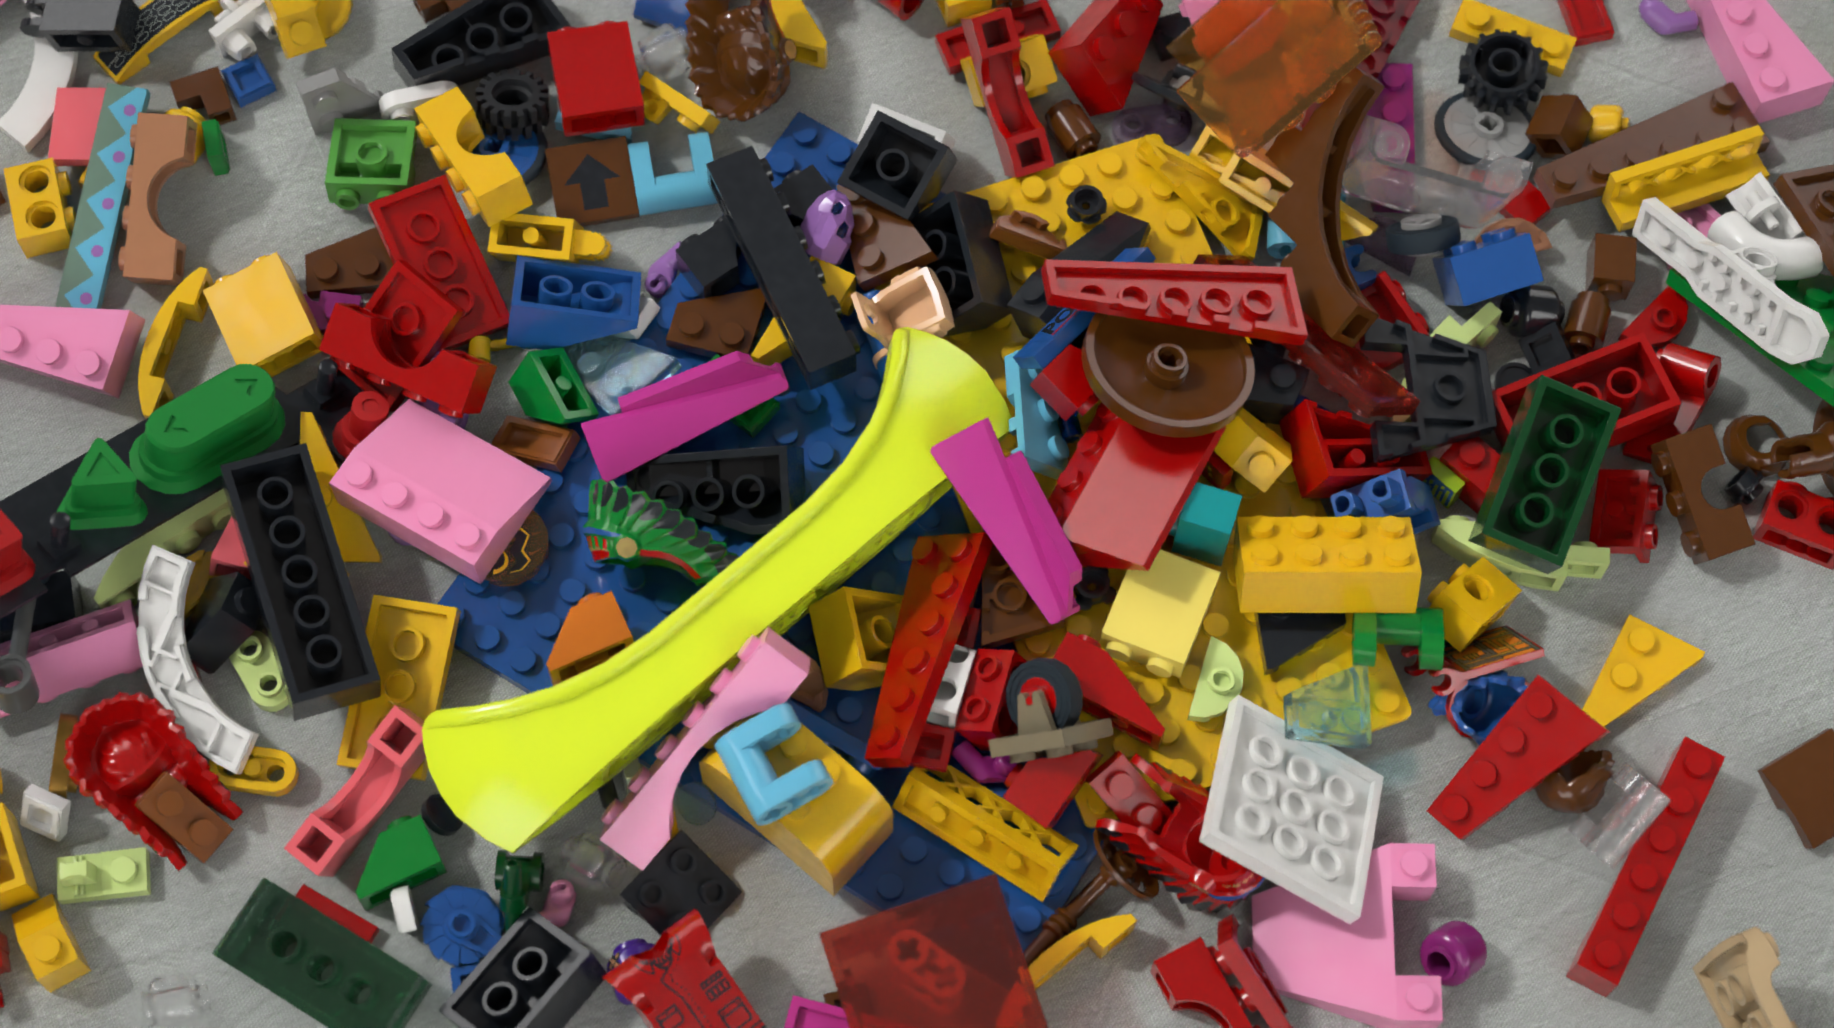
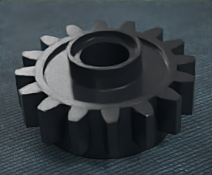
M1495 29L1493 34L1487 36L1484 33L1480 34L1478 43L1469 42L1465 55H1461L1458 84L1464 85L1463 96L1471 97L1475 95L1474 107L1479 108L1485 103L1489 105V112L1492 113L1496 112L1497 107H1501L1506 116H1509L1513 106H1517L1522 112L1526 111L1529 100L1537 102L1541 90L1545 89L1548 77L1546 75L1548 61L1541 60L1543 49L1541 47L1535 48L1531 43V37L1524 38L1518 35L1515 30L1501 32L1500 29Z

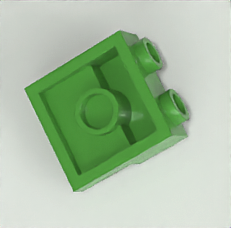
M335 118L325 177V187L329 203H335L341 209L354 210L359 207V204H368L414 186L416 174L414 157L417 142L415 126H417V122L411 120Z

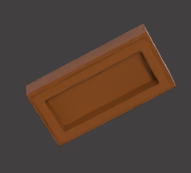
M507 415L491 445L527 465L562 473L581 438L574 429Z

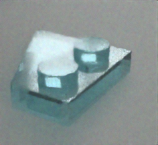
M1368 666L1350 667L1283 696L1285 739L1365 749L1372 745Z

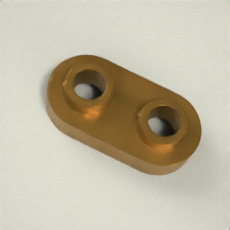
M60 713L48 792L67 799L68 793H77L78 786L69 777L70 771L67 770L63 761L67 754L65 740L72 734L73 725L78 722V715Z

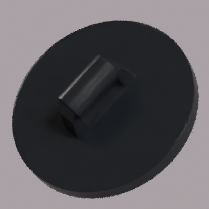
M1177 62L1174 69L1168 71L1161 81L1134 71L1131 77L1136 84L1163 97V103L1179 111L1185 112L1187 108L1216 121H1223L1226 115L1225 112L1201 100L1204 91L1203 80L1205 74ZM1181 76H1189L1192 79V87L1197 89L1194 96L1169 85L1172 77L1178 80Z

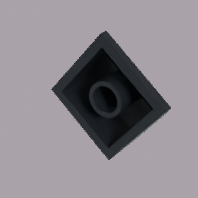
M878 110L837 183L910 222L938 196L958 159L948 146Z

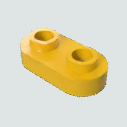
M254 746L241 775H228L226 768L210 759L208 763L210 765L209 771L218 775L219 781L229 791L278 797L289 793L296 786L299 779V770L294 759L287 752L278 749ZM274 771H284V776L281 780H270V775Z

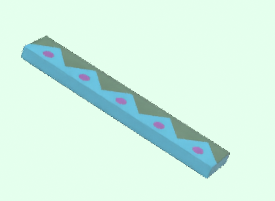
M107 83L55 307L102 308L122 221L123 209L129 191L126 185L127 168L129 165H133L135 149H132L130 145V131L132 125L137 124L138 112L147 113L151 95L147 89Z

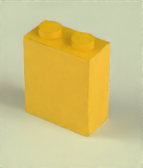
M277 252L258 257L250 266L235 274L220 277L215 281L214 285L203 290L236 365L252 364L261 367L272 378L321 352L319 347L323 335L291 267Z

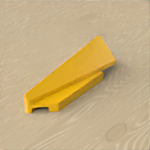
M1220 120L1207 123L1189 154V157L1212 168L1214 171L1222 173L1218 182L1269 214L1277 205L1279 198L1294 184L1265 155L1267 152L1265 149ZM1340 200L1342 241L1370 236L1376 232L1379 227L1376 223Z

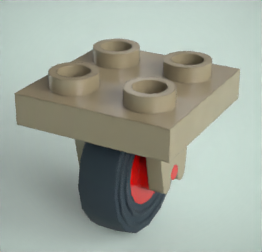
M1036 658L1019 665L1010 676L1006 688V705L1011 719L1018 727V733L991 739L988 742L991 758L1009 755L1010 763H1019L1035 760L1037 757L1047 756V758L1074 754L1077 751L1098 748L1097 739L1113 736L1114 733L1111 718L1080 721L1079 716L1083 707L1082 689L1077 676L1068 665L1053 658Z

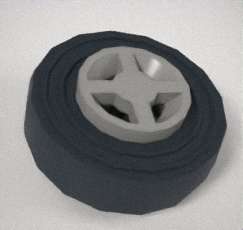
M1436 213L1406 217L1388 226L1385 232L1387 248L1390 253L1411 257L1437 254L1457 245L1461 241L1458 219L1453 216Z

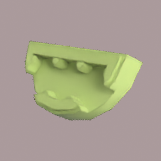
M1212 636L1187 721L1206 722L1210 721V718L1221 716L1227 711L1229 702L1237 695H1240L1242 691L1243 669L1238 656L1226 643Z

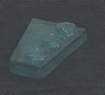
M612 335L563 347L589 396L610 415L622 413L618 397L669 378L682 367L677 357Z

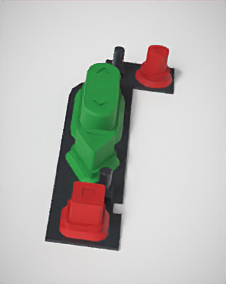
M324 359L319 363L315 379L287 395L275 386L269 373L261 367L252 364H239L230 367L159 407L149 418L105 442L102 438H96L85 454L0 501V619L46 593L47 588L41 580L63 568L70 577H73L223 489L220 465L300 444L301 412L313 413L327 439L326 442L331 453L343 464L351 451L388 418L390 409L388 401L377 392H362L350 378L338 369L337 363L331 359Z

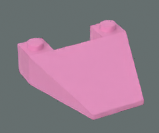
M1388 843L1373 849L1361 917L1352 924L1344 922L1279 885L1252 895V951L1257 954L1278 994L1376 1028H1438L1443 1022L1441 976L1395 975L1392 900L1428 901L1437 888L1435 844Z

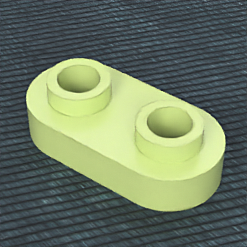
M255 630L229 658L254 703L264 711L276 712L287 707L289 702L270 640L264 633ZM250 645L257 646V651L253 655H243L246 647ZM270 680L277 681V686L272 691L263 690L266 682Z

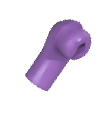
M1642 0L1639 5V12L1643 21L1660 35L1693 31L1698 28V18L1694 10L1674 13L1660 0Z
M681 241L677 242L650 266L645 280V289L651 296L662 298L674 282L678 270L675 250L679 248L682 243Z

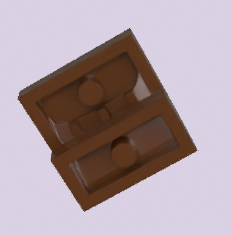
M1827 728L1757 770L1776 808L1786 810L1804 847L1808 849H1815L1834 837V731L1832 728Z

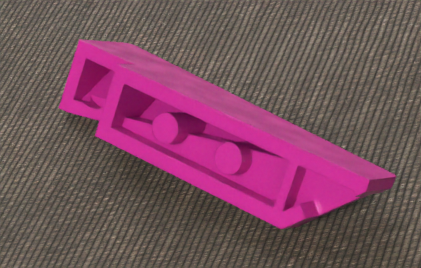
M735 351L618 397L622 413L584 422L581 424L601 478L609 482L789 389V384L780 363L775 362L771 366L754 362L749 354Z
M988 417L931 447L930 452L1047 621L1050 624H1056L1080 611V605L1077 604L1073 591L1074 586L1082 580L1083 567L1022 451L1020 450L1005 458Z

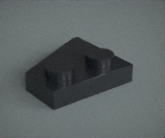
M1254 613L1264 675L1274 673L1278 670L1279 666L1297 655H1303L1312 649L1317 642L1322 639H1328L1341 631L1347 623L1345 613Z

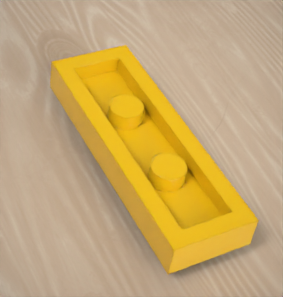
M1475 0L1462 1L1448 35L1465 43L1477 44L1479 35L1482 33L1487 36L1495 33V29H1500L1501 32L1515 30L1518 35L1524 38L1531 37V43L1535 48L1541 47L1543 49L1541 60L1548 61L1546 73L1560 78L1577 39L1576 37Z

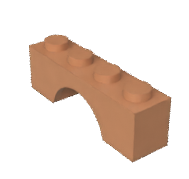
M138 112L137 124H133L131 127L130 145L132 149H135L133 165L128 166L126 173V185L128 189H131L130 203L124 207L122 215L123 229L127 230L126 246L120 248L118 264L120 271H123V277L133 283L178 286L183 281L186 245L171 237L165 231L158 216L157 203L160 191L168 178L180 169L194 165L198 124L188 116Z

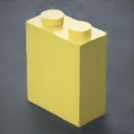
M1160 549L1149 571H1126L1101 632L1100 645L1116 660L1128 662L1131 659L1147 665L1146 668L1157 676L1169 678L1172 675L1181 678L1217 588L1221 572Z

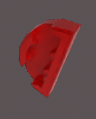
M1667 286L1620 334L1618 340L1621 341L1645 332L1652 347H1665L1676 340L1687 322L1688 304L1686 298L1670 286Z

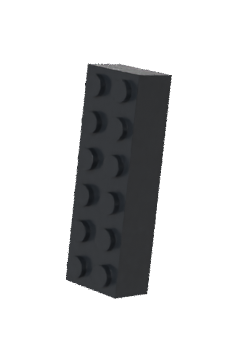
M303 443L220 465L225 495L294 721L381 697L378 670L307 444Z

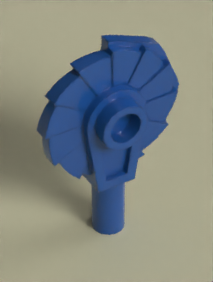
M452 885L424 904L429 909L424 914L420 925L424 926L423 942L424 946L428 945L432 955L438 962L442 959L454 967H459V964H479V960L483 959L502 938L504 916L490 895L484 890Z

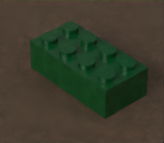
M1544 375L1539 376L1528 384L1468 541L1546 574L1561 568L1622 408Z

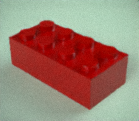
M1645 332L1492 391L1497 423L1494 432L1502 449L1505 446L1527 385L1541 375L1622 408L1607 449L1674 423L1682 404Z

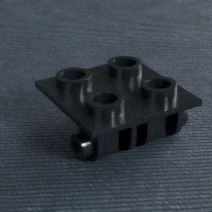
M680 830L619 895L625 900L624 905L633 914H639L661 936L667 928L693 909L700 913L708 929L742 891L683 830Z

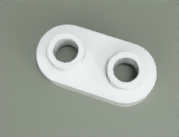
M436 81L390 91L379 99L381 117L383 120L417 121L419 119L414 110L415 107L458 87V85L451 81Z

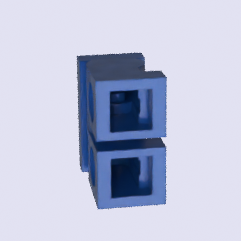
M1400 468L1331 495L1335 517H1410L1414 534L1441 524L1430 485L1412 476L1407 477L1405 471Z

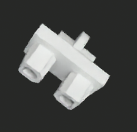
M219 0L224 11L214 18L216 25L208 30L216 44V51L223 58L231 55L239 62L254 55L257 48L251 37L259 31L269 40L278 37L264 0H238L236 2L233 0Z
M1761 172L1740 188L1726 195L1734 209L1741 213L1759 232L1778 239H1793L1804 234L1802 228Z

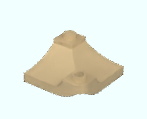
M1752 927L1725 939L1711 949L1692 969L1722 1028H1798L1794 1020L1790 1022L1771 982L1772 972L1781 964L1778 959L1779 949L1777 943L1770 933H1763L1758 927Z

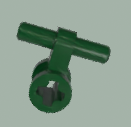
M498 850L495 864V889L500 890V909L505 913V933L523 914V911L526 910L530 892H542L545 875L544 852H534L533 856L509 855V851Z

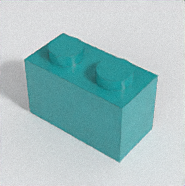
M1196 482L1168 534L1175 537L1171 552L1221 566L1242 495Z

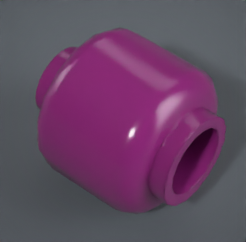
M1456 920L1444 923L1431 932L1423 940L1419 951L1420 961L1425 972L1429 976H1441V985L1450 987L1463 984L1478 973L1485 965L1487 958V947L1482 935L1474 926L1464 921Z

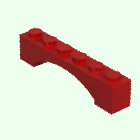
M1686 736L1672 752L1626 858L1591 927L1583 938L1565 977L1605 998L1618 986L1725 760V756Z

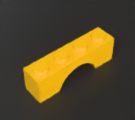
M458 87L414 108L420 122L419 125L415 126L420 141L425 148L432 146L430 152L441 171L448 168L445 172L455 192L464 191L461 195L472 216L479 213L488 227H491L533 205L522 175L505 152L493 155H477L472 153L473 149L485 137L473 107Z

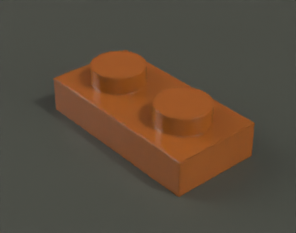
M163 771L134 804L136 808L201 863H205L234 830L166 771Z

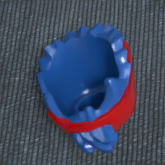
M1503 670L1491 672L1463 681L1455 691L1447 696L1436 694L1429 701L1428 707L1432 709L1435 716L1445 715L1457 733L1474 739L1480 745L1530 683L1524 677L1508 676V673Z

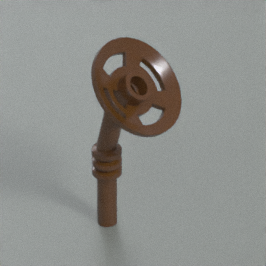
M1095 829L1093 833L1094 844L1098 856L1103 863L1100 866V873L1064 908L1058 907L1054 911L1055 914H1052L1048 921L1042 924L1043 931L1011 964L1013 970L1021 976L1044 951L1070 934L1071 930L1078 926L1077 919L1111 886L1118 887L1120 885L1131 894L1143 900H1152L1159 893L1158 880L1151 877L1147 870L1138 867L1136 858L1124 855L1121 849L1117 852L1118 847L1110 844V836ZM1101 840L1104 841V846H1103L1102 848H1101ZM1141 882L1143 883V891L1137 889Z

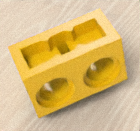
M53 157L4 168L16 240L25 256L31 258L69 249L76 212L74 207H68L66 196L73 194L67 171L60 172ZM47 186L43 191L34 193L38 188ZM54 221L49 227L41 228L43 224Z

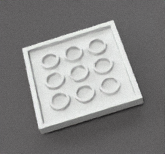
M1237 695L1228 704L1199 842L1344 922L1352 924L1361 917L1384 776L1246 698Z

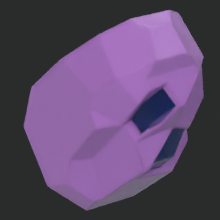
M835 189L829 190L818 196L808 208L800 226L808 243V249L805 250L806 253L835 265L842 263L852 243L850 235L854 227L852 205L847 196Z

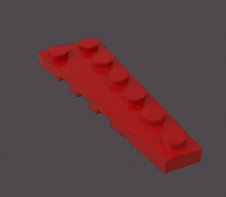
M1045 259L1041 269L1047 305L1268 340L1275 344L1303 345L1308 336L1292 267Z
M985 532L919 536L912 549L913 558L864 757L874 768L910 766L994 544Z

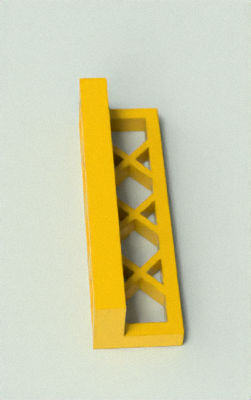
M1756 125L1611 172L1601 201L1620 233L1634 228L1643 199L1656 197L1677 214L1726 198L1727 194L1740 188L1760 172L1768 181L1770 174L1757 154L1764 133L1760 126Z
M948 765L946 773L929 770L945 782L937 781L926 774L929 769L915 766L907 775L892 808L1043 902L1049 895L1062 869L1075 855L1079 845L1052 828L1043 827L1012 803L951 765ZM966 797L973 798L980 802L982 805H976L969 801ZM1004 821H1010L1013 824L1017 825L1020 829H1014L1008 824L1004 823ZM1042 844L1049 845L1061 854L1059 856L1044 848Z

